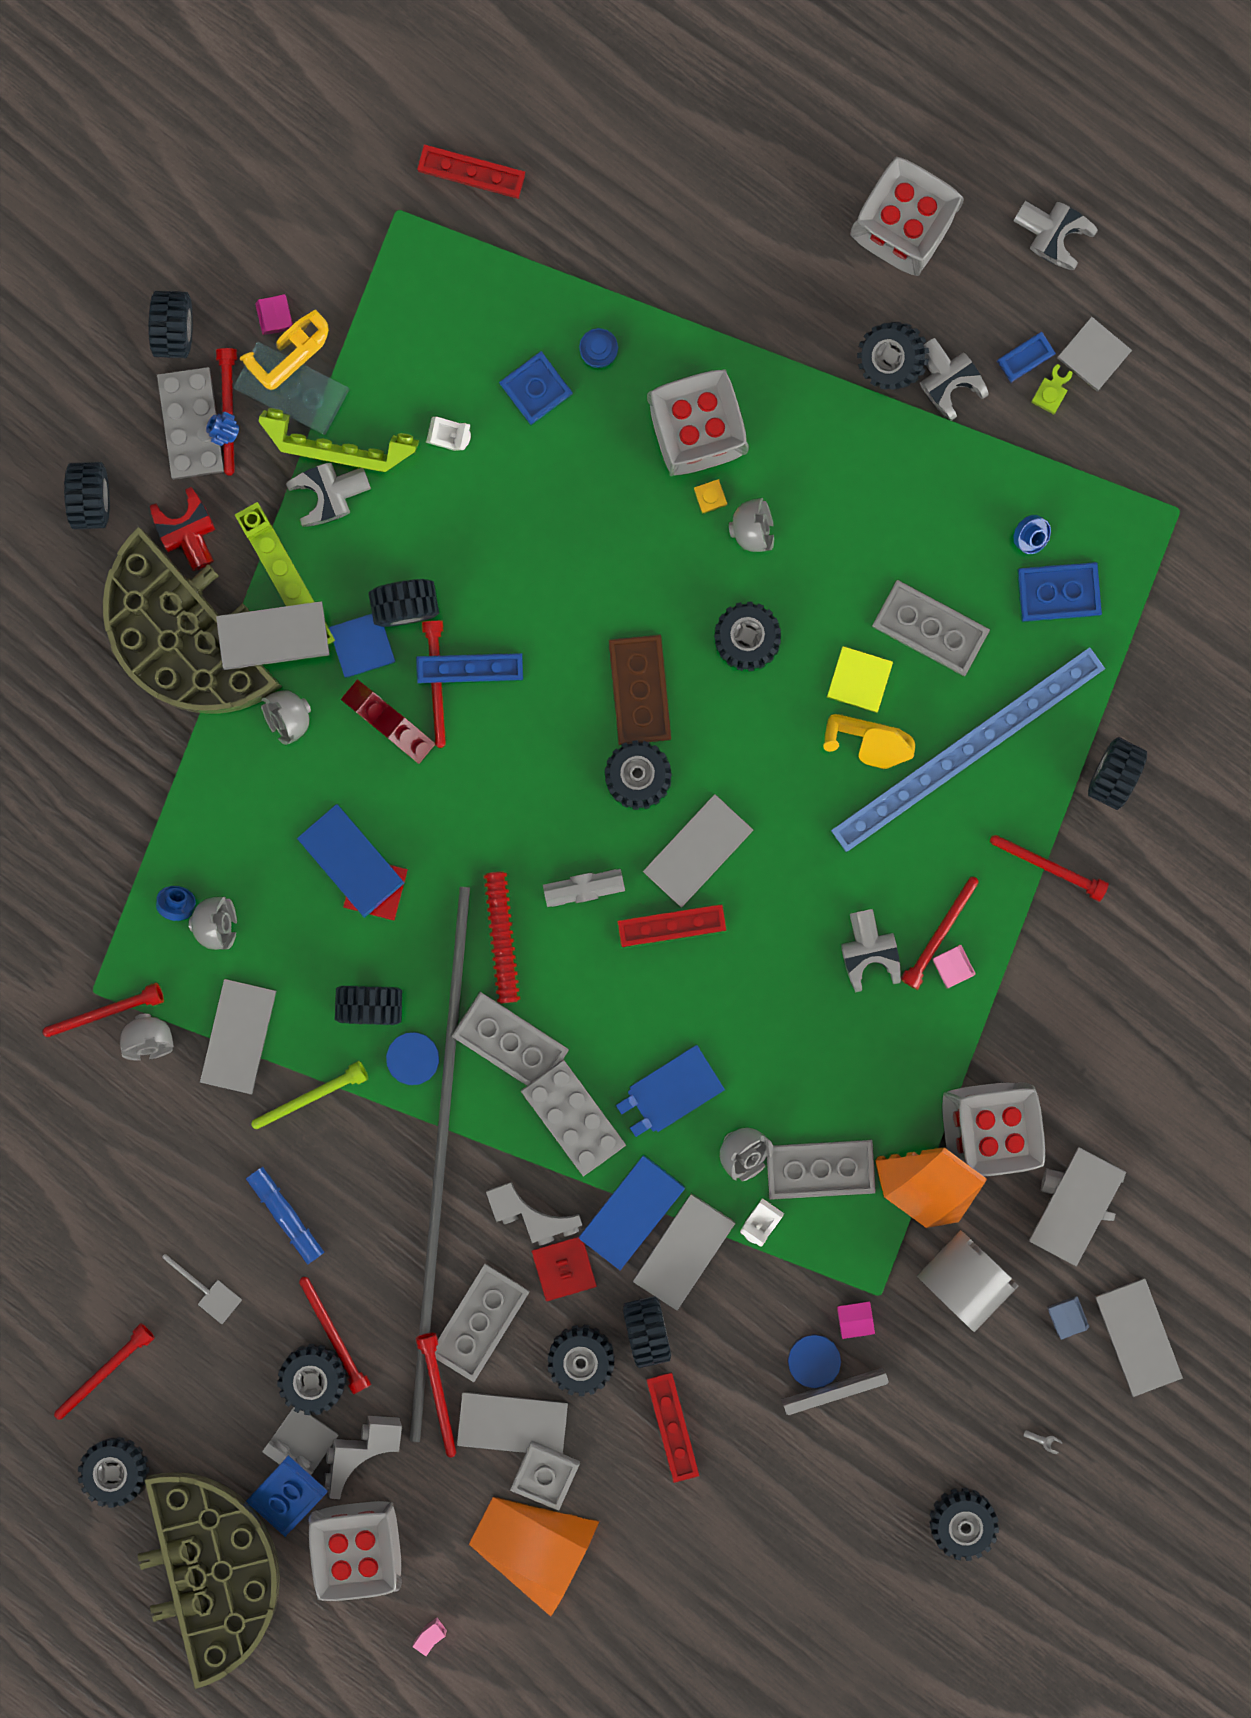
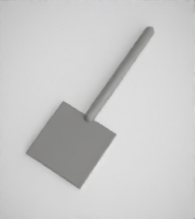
M166 1254L162 1256L166 1262L206 1294L198 1305L219 1323L223 1324L242 1301L239 1296L219 1280L209 1290Z

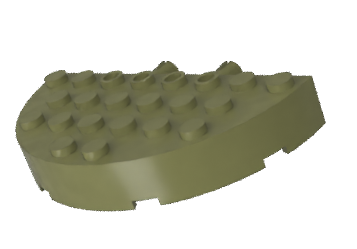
M138 527L118 551V556L114 561L112 569L108 572L103 596L105 630L108 634L112 651L128 676L146 692L169 705L205 714H221L245 709L261 702L262 698L278 691L282 686L264 665L223 669L216 616L220 615L202 596V591L219 577L214 569L207 564L194 578L187 579L152 538ZM241 603L231 614L250 611Z
M174 1472L149 1475L145 1479V1484L160 1542V1549L138 1553V1562L142 1561L139 1564L141 1570L164 1564L166 1567L173 1601L150 1605L151 1614L154 1613L152 1619L154 1622H157L158 1620L177 1616L194 1687L197 1689L220 1680L241 1665L263 1638L275 1612L279 1595L280 1574L277 1552L271 1535L258 1513L239 1494L227 1486L212 1479L189 1473Z

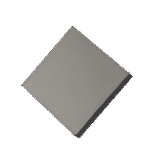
M1091 317L1057 359L1098 392L1132 350Z
M531 1441L510 1491L559 1511L580 1465V1461Z

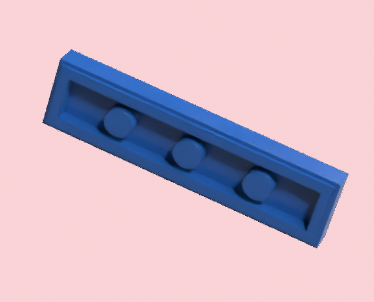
M522 653L417 656V683L523 680Z

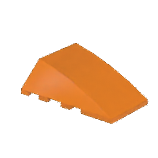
M946 1148L922 1150L920 1155L915 1152H908L905 1157L894 1154L889 1159L879 1156L875 1160L884 1197L925 1228L958 1223L987 1180Z
M493 1496L469 1545L549 1616H552L588 1549L599 1521L571 1514H563L551 1511L550 1509L533 1507L528 1504Z

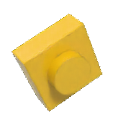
M719 479L694 487L702 514L727 506Z

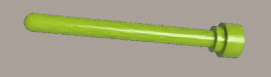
M360 1061L349 1065V1069L345 1071V1074L254 1119L251 1123L252 1127L259 1129L349 1083H357L359 1085L367 1081L368 1075Z

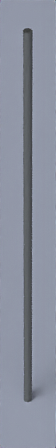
M460 887L419 1335L430 1333L456 1051V1039L451 1037V1035L458 1026L470 887ZM419 1349L417 1353L410 1430L411 1442H420L427 1371L425 1355Z

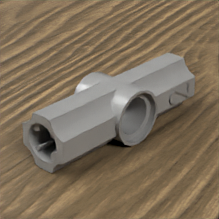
M621 869L598 874H582L570 877L569 880L543 885L547 907L570 902H586L598 899L599 896L625 891Z

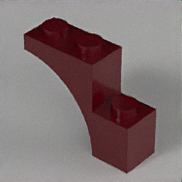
M358 679L340 699L418 764L435 746L431 739Z

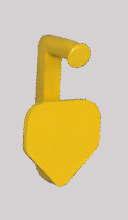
M316 309L295 322L281 335L276 344L279 351L286 348L290 343L296 349L269 374L256 361L254 352L246 353L239 359L243 361L247 369L265 388L274 390L323 347L329 331L328 323ZM312 322L318 330L309 338L304 330Z
M839 714L831 715L827 721L825 743L823 745L826 751L831 752L838 749L839 743L836 741L837 732L840 731L863 737L859 750V759L866 765L886 769L914 757L915 741L912 736L901 729Z

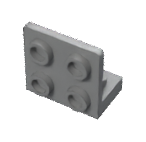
M293 1407L262 1452L278 1464H281L289 1455L307 1473L312 1475L327 1453V1449L332 1446L333 1439L338 1437V1434L312 1415H304V1411L301 1410L299 1413L293 1411L295 1409Z

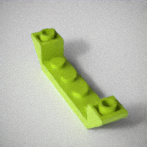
M269 408L267 411L264 410L259 416V423L281 452L386 472L413 454L419 445V440L413 439V436L400 433L397 436L393 435L389 443L388 455H386L384 451L379 449H368V451L358 449V446L353 444L334 445L330 440H309L302 434H291L288 436L290 415L283 414V411L280 409Z
M256 502L236 513L235 517L250 540L285 605L293 606L314 603L313 598L259 503ZM325 622L329 645L332 642H334L335 639Z

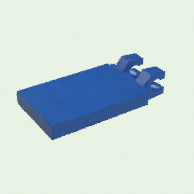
M695 1045L630 1086L631 1090L628 1091L630 1096L616 1104V1107L623 1114L637 1106L644 1119L630 1127L635 1137H637L649 1128L653 1132L661 1131L725 1089L699 1047Z

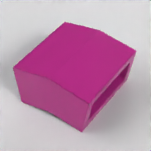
M285 294L259 299L255 303L262 335L287 331L293 325Z
M870 1302L837 1307L842 1339L875 1334Z

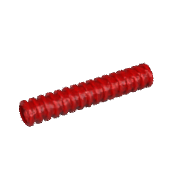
M504 871L486 873L483 877L487 880L484 886L488 890L485 892V895H488L486 903L489 904V908H487V912H490L488 920H491L489 928H492L490 936H493V941L490 942L494 946V949H491V951L495 955L492 961H495L496 964L493 966V969H496L494 977L497 978L495 986H498L496 994H499L497 1002H518L520 996H517L519 988H516V984L519 982L515 979L518 973L514 970L517 964L513 960L516 959V955H513V951H515V947H512L514 939H511L513 930H510L512 922H509L511 914H508V910L511 908L507 904L510 899L506 895V893H509V890L505 886L508 885V881H505L507 873H504Z

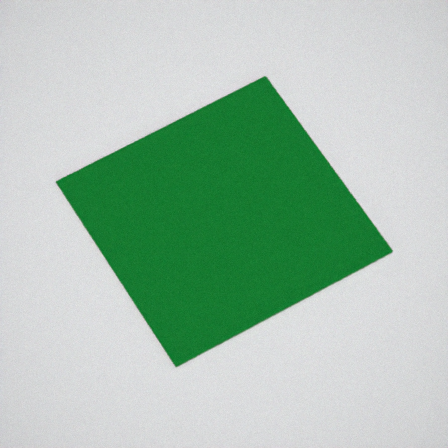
M397 210L389 226L307 439L314 441L317 439H327L332 441V444L340 446L343 444H353L358 446V449L368 451V449H379L384 451L386 455H388L389 443L393 435L397 436L400 433L413 436V439L419 440V445L413 454L386 472L364 468L371 489L346 498L350 513L328 523L302 527L300 519L309 515V512L315 509L318 503V495L310 489L301 490L299 488L289 491L287 488L273 524V529L314 602L322 601L325 622L328 627L372 614L369 592L378 586L406 580L428 579L434 581L439 614L432 619L421 622L385 627L395 663L349 678L344 677L334 642L328 645L330 655L263 664L282 686L278 691H291L295 693L300 699H306L311 709V712L308 713L310 721L307 731L299 739L288 745H284L277 739L281 737L277 729L272 732L269 728L261 707L266 703L264 701L234 712L199 714L93 986V992L96 995L118 1002L141 994L146 986L158 983L163 993L164 1002L155 1006L144 1003L132 1009L150 1014L153 1017L210 1038L224 979L275 990L277 992L262 1051V1059L324 1083L345 1074V1071L349 1069V1065L360 1061L367 1072L368 1080L359 1085L357 1083H349L340 1089L438 1126L460 887H470L458 1024L479 992H482L496 1002L499 998V994H496L498 986H495L497 978L494 977L496 969H493V966L496 964L495 961H492L495 955L491 951V949H494V946L490 942L493 941V936H490L492 928H489L491 920H488L490 912H487V908H489V904L486 903L488 895H485V892L488 890L484 886L487 880L484 879L483 875L504 871V873H507L505 881H508V885L505 886L509 890V893H506V895L510 899L507 904L511 908L508 910V914H511V918H509V922H512L510 930H513L511 939H514L512 947H515L513 955H516V959L513 960L517 964L514 970L518 973L515 979L519 982L516 984V988H519L517 996H520V1000L518 1002L497 1003L569 1049L563 1059L626 1146L583 1177L522 1094L521 1090L527 1085L457 1040L448 1130L612 1194L644 1154L685 1186L684 1191L665 1213L666 1215L675 1218L692 1193L735 1221V1225L726 1238L879 1296L884 1291L911 1217L884 1197L875 1160L879 1156L889 1159L894 1154L905 1157L908 1152H915L920 1155L922 1150L938 1148L944 1133L943 1093L961 1088L1044 871V869L992 845L990 838L993 835H998L1045 859L1049 858L1176 525L1180 510L1165 502L410 213ZM592 329H606L617 340V357L607 367H591L584 362L580 355V341L584 334ZM542 351L573 392V395L530 425L499 382ZM725 369L732 383L742 415L746 442L749 445L748 453L714 467L689 474L670 476L654 429L650 404L647 401L648 392L679 379L708 371ZM439 417L456 423L470 424L471 438L469 444L464 450L453 451L426 443L431 418ZM300 456L292 478L326 463H332L336 476L361 467ZM719 479L727 506L702 514L694 487ZM763 498V501H766L769 506L773 520V526H770L769 535H774V546L769 551L751 552L743 549L737 543L736 538L731 537L729 523L733 522V515L742 503ZM1030 515H1038L1044 518L1051 526V535L1048 543L1042 550L1034 554H1026L1018 549L1014 544L1013 537L1018 524ZM259 560L243 604L249 611L286 607L264 565ZM1097 562L1101 616L1022 622L1018 569ZM896 580L990 629L965 677L872 627ZM748 601L753 602L754 605H758V603L764 605L766 610L769 609L773 612V616L777 618L781 630V644L778 653L775 654L774 659L770 663L765 664V667L761 669L755 668L754 671H748V669L741 671L737 670V667L729 666L720 657L715 644V627L719 622V617L721 614H725L727 608L730 606L733 608L736 606V603L740 602L747 604ZM443 621V632H441V637H439L440 656L522 653L523 680L442 683L446 744L443 748H438L435 745L420 764L340 700L358 679L435 743L431 683H417L416 657L429 656L428 638H425V633H422V622ZM661 635L671 740L649 742V744L652 746L656 745L666 755L672 774L671 786L668 788L665 798L662 797L657 805L653 804L648 809L639 808V810H633L632 807L626 808L622 806L620 802L613 798L607 788L604 774L608 758H611L612 752L616 748L622 747L618 741L609 640ZM843 646L893 662L877 713L827 698ZM1088 648L1092 649L1105 669L855 847L845 852L831 830ZM839 714L901 729L912 736L915 741L914 757L886 769L866 765L859 759V750L863 737L840 731L837 732L836 741L839 743L838 749L831 752L826 751L823 745L825 743L827 721L831 715ZM715 794L747 823L753 831L681 908L643 871ZM336 804L340 806L389 865L408 869L395 921L370 914L364 918L359 911L343 908L346 896L297 839ZM621 869L625 891L599 896L598 899L586 902H570L547 907L543 885L569 880L570 877L582 874H598ZM970 877L978 879L977 887L932 957L934 958L962 945L976 973L974 976L950 988H946L931 958L922 972L924 975L922 977L923 982L919 989L916 990L903 981L893 984L887 969L882 964L873 962L868 964L863 970L861 979L862 991L855 993L846 971L841 944L855 941L850 918L851 913L873 909L878 935L894 934L899 954L901 977L905 970L908 971L910 967H914ZM169 886L186 888L195 897V908L200 902L208 898L226 897L225 899H230L235 907L237 924L231 921V932H236V938L230 949H208L202 946L195 939L193 932L190 931V917L181 921H172L160 915L156 909V898L159 891ZM723 905L726 931L633 946H621L618 921ZM339 986L398 987L403 990L401 1023L396 1025L348 1024L335 1021L336 988ZM417 1032L426 1035L435 1043L439 1051V1064L437 1071L429 1080L418 1085H407L399 1082L391 1075L387 1067L386 1055L389 1046L397 1037L405 1033ZM697 1045L725 1090L661 1131L653 1132L649 1128L635 1137L630 1127L644 1119L637 1106L621 1114L616 1104L630 1096L628 1093L631 1090L630 1086ZM747 1127L764 1134L773 1146L872 1140L875 1193L769 1199L767 1157L763 1161L766 1166L756 1176L746 1181H741L739 1178L734 1180L721 1164L719 1157L720 1148L727 1134ZM763 1198L783 1212L784 1215L761 1247L756 1243L749 1242L740 1231L747 1218Z

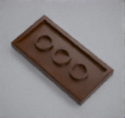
M661 635L609 640L619 745L624 743L630 744L635 740H638L639 743H643V741L659 742L671 740Z

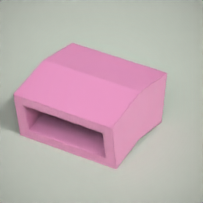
M962 945L932 958L946 988H950L976 974Z
M438 1618L427 1624L414 1641L413 1648L425 1656L428 1655L437 1642L446 1636L447 1630Z

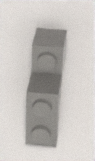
M512 1182L486 1191L496 1222L502 1220L503 1224L516 1221L518 1220L517 1215L522 1213L532 1243L538 1241L539 1246L554 1241L553 1236L562 1232L564 1237L579 1232L578 1227L583 1224L579 1214L558 1217L533 1209L518 1195Z
M368 1416L367 1424H363L361 1430V1440L365 1441L333 1439L332 1448L327 1449L326 1459L327 1464H330V1471L324 1475V1488L328 1490L330 1499H340L347 1478L359 1464L381 1453L399 1452L402 1430L400 1418Z

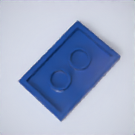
M1097 562L1020 568L1017 570L1022 622L1102 615Z
M288 1455L246 1502L286 1537L328 1491Z

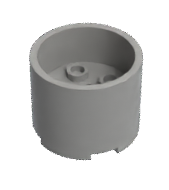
M961 1230L917 1275L973 1332L1018 1287L1012 1278Z

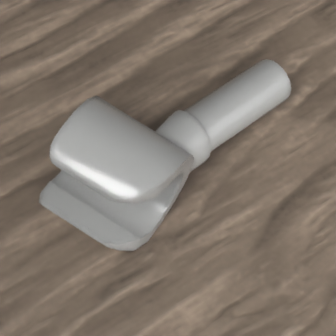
M1027 1430L1024 1433V1437L1039 1442L1048 1452L1052 1454L1059 1453L1051 1449V1443L1057 1441L1062 1444L1060 1439L1054 1436L1046 1438Z

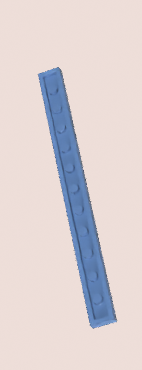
M1088 648L831 830L832 834L845 852L849 851L1105 669L1092 649Z

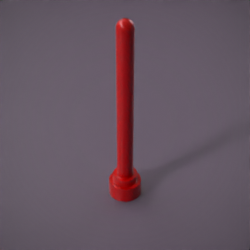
M216 349V361H219V366L222 368V408L224 412L233 415L232 366H235V361H237V349ZM234 441L223 444L224 473L227 476L233 475L235 471Z
M443 621L422 622V633H425V638H428L429 656H440L439 637H441V632H443ZM431 683L435 745L438 748H443L446 740L442 683Z
M993 835L990 838L992 845L1086 889V893L1090 894L1089 897L1098 902L1103 899L1108 889L1109 883L1099 878L1097 880H1089L998 835Z
M976 877L968 879L914 967H910L908 971L905 970L902 974L901 981L910 987L918 990L923 982L922 977L924 976L922 972L977 887L979 881Z
M153 983L146 986L141 994L47 1026L43 1029L42 1033L45 1037H50L144 1003L146 1005L151 1004L152 1006L164 1002L162 990L158 983Z
M302 1277L299 1281L300 1286L350 1377L348 1379L350 1383L348 1386L354 1395L372 1384L367 1375L364 1376L362 1372L359 1373L309 1278Z
M140 1323L132 1331L131 1340L55 1411L54 1417L58 1420L63 1419L138 1347L148 1346L155 1339L153 1333L144 1324Z
M426 1333L417 1336L415 1339L417 1348L425 1355L445 1452L448 1457L452 1458L456 1455V1448L435 1355L438 1339L436 1333Z

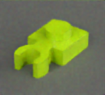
M1059 364L1051 372L1052 381L1044 378L1031 403L1053 415L1068 391L1061 386L1072 377V371H1069L1064 378L1059 377L1057 374L1060 368Z

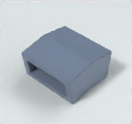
M1077 1296L1047 1307L1059 1339L1062 1340L1086 1331L1089 1328Z

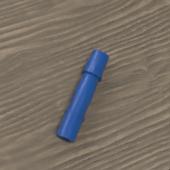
M261 1167L246 1178L260 1198V1202L265 1203L276 1222L291 1239L290 1244H293L308 1265L324 1253L323 1249L310 1233V1229L305 1228L294 1209L279 1192L281 1190L280 1187H277L264 1167Z

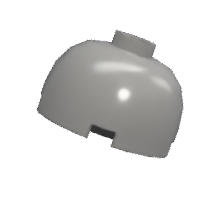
M763 498L742 503L733 515V522L729 523L731 537L736 538L737 543L745 550L763 552L772 550L774 546V535H769L770 526H773V520L767 502L763 501Z
M278 691L262 698L261 701L266 702L261 706L265 720L272 732L276 731V729L278 730L281 737L277 739L281 743L288 745L304 735L310 721L308 713L311 712L306 699H300L298 695L291 691Z
M213 897L203 900L197 905L189 919V928L193 932L195 939L208 949H230L236 938V932H231V921L237 924L236 911L232 901L225 899L226 897Z
M150 1014L135 1016V1019L130 1021L121 1032L120 1048L122 1057L126 1059L141 1060L140 1055L149 1054V1059H155L173 1051L172 1047L174 1045L170 1028L164 1021L151 1017Z
M748 1127L741 1128L725 1136L720 1148V1161L725 1171L734 1180L739 1178L741 1181H746L763 1170L766 1166L763 1161L767 1156L771 1158L773 1145L758 1130Z

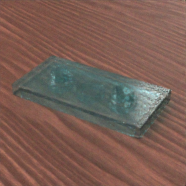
M260 342L256 343L252 351L256 361L268 374L287 357ZM302 365L274 390L265 388L244 366L233 387L235 390L270 408L282 410L283 414L290 415L289 418L323 435H326L350 390L348 387L305 365Z

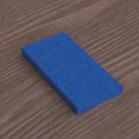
M338 804L297 838L364 918L405 883Z
M643 1154L580 1234L579 1239L617 1269L621 1270L684 1191L685 1186Z

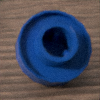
M592 329L585 333L580 341V355L584 362L591 367H607L617 357V340L606 329Z
M1030 515L1024 518L1016 527L1013 536L1014 544L1026 554L1037 553L1048 543L1051 535V526L1044 518L1038 515Z
M180 886L165 887L159 891L156 898V909L159 914L172 921H181L189 918L195 909L194 895L186 888Z

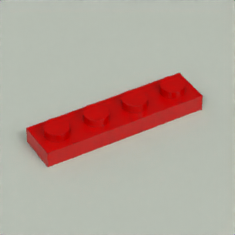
M425 144L417 171L420 173L516 199L520 197L526 175L525 171Z
M723 905L618 921L622 947L726 931Z
M672 1372L646 1378L673 1482L698 1477L699 1472Z

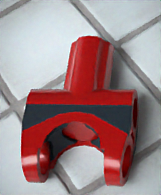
M189 487L185 489L189 498L187 499L188 510L181 518L170 519L166 517L157 503L150 505V510L156 530L167 552L181 546L192 571H196L214 562L203 536L216 529L204 504L194 489Z

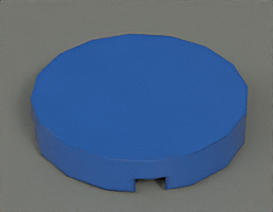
M417 1032L405 1033L397 1037L389 1046L386 1055L387 1067L391 1075L399 1082L407 1085H418L429 1080L437 1071L439 1051L435 1043L426 1035Z
M817 1334L808 1335L797 1340L790 1349L788 1356L789 1370L794 1379L803 1386L811 1388L824 1387L831 1383L839 1373L841 1365L840 1353L835 1344L825 1336Z

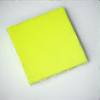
M843 646L827 698L877 713L893 662Z

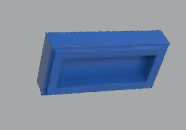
M1040 332L999 358L997 362L1010 383L1053 357L1056 353L1044 334Z

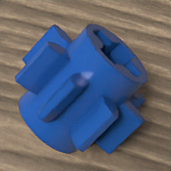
M223 411L222 415L218 413L209 419L206 432L212 437L211 442L222 446L224 443H232L236 439L239 425L234 421L235 416Z

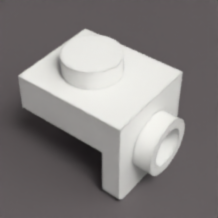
M432 417L426 443L453 451L464 450L471 438L470 424L456 423L443 418Z
M762 1198L745 1221L740 1232L749 1242L756 1243L762 1247L784 1213Z

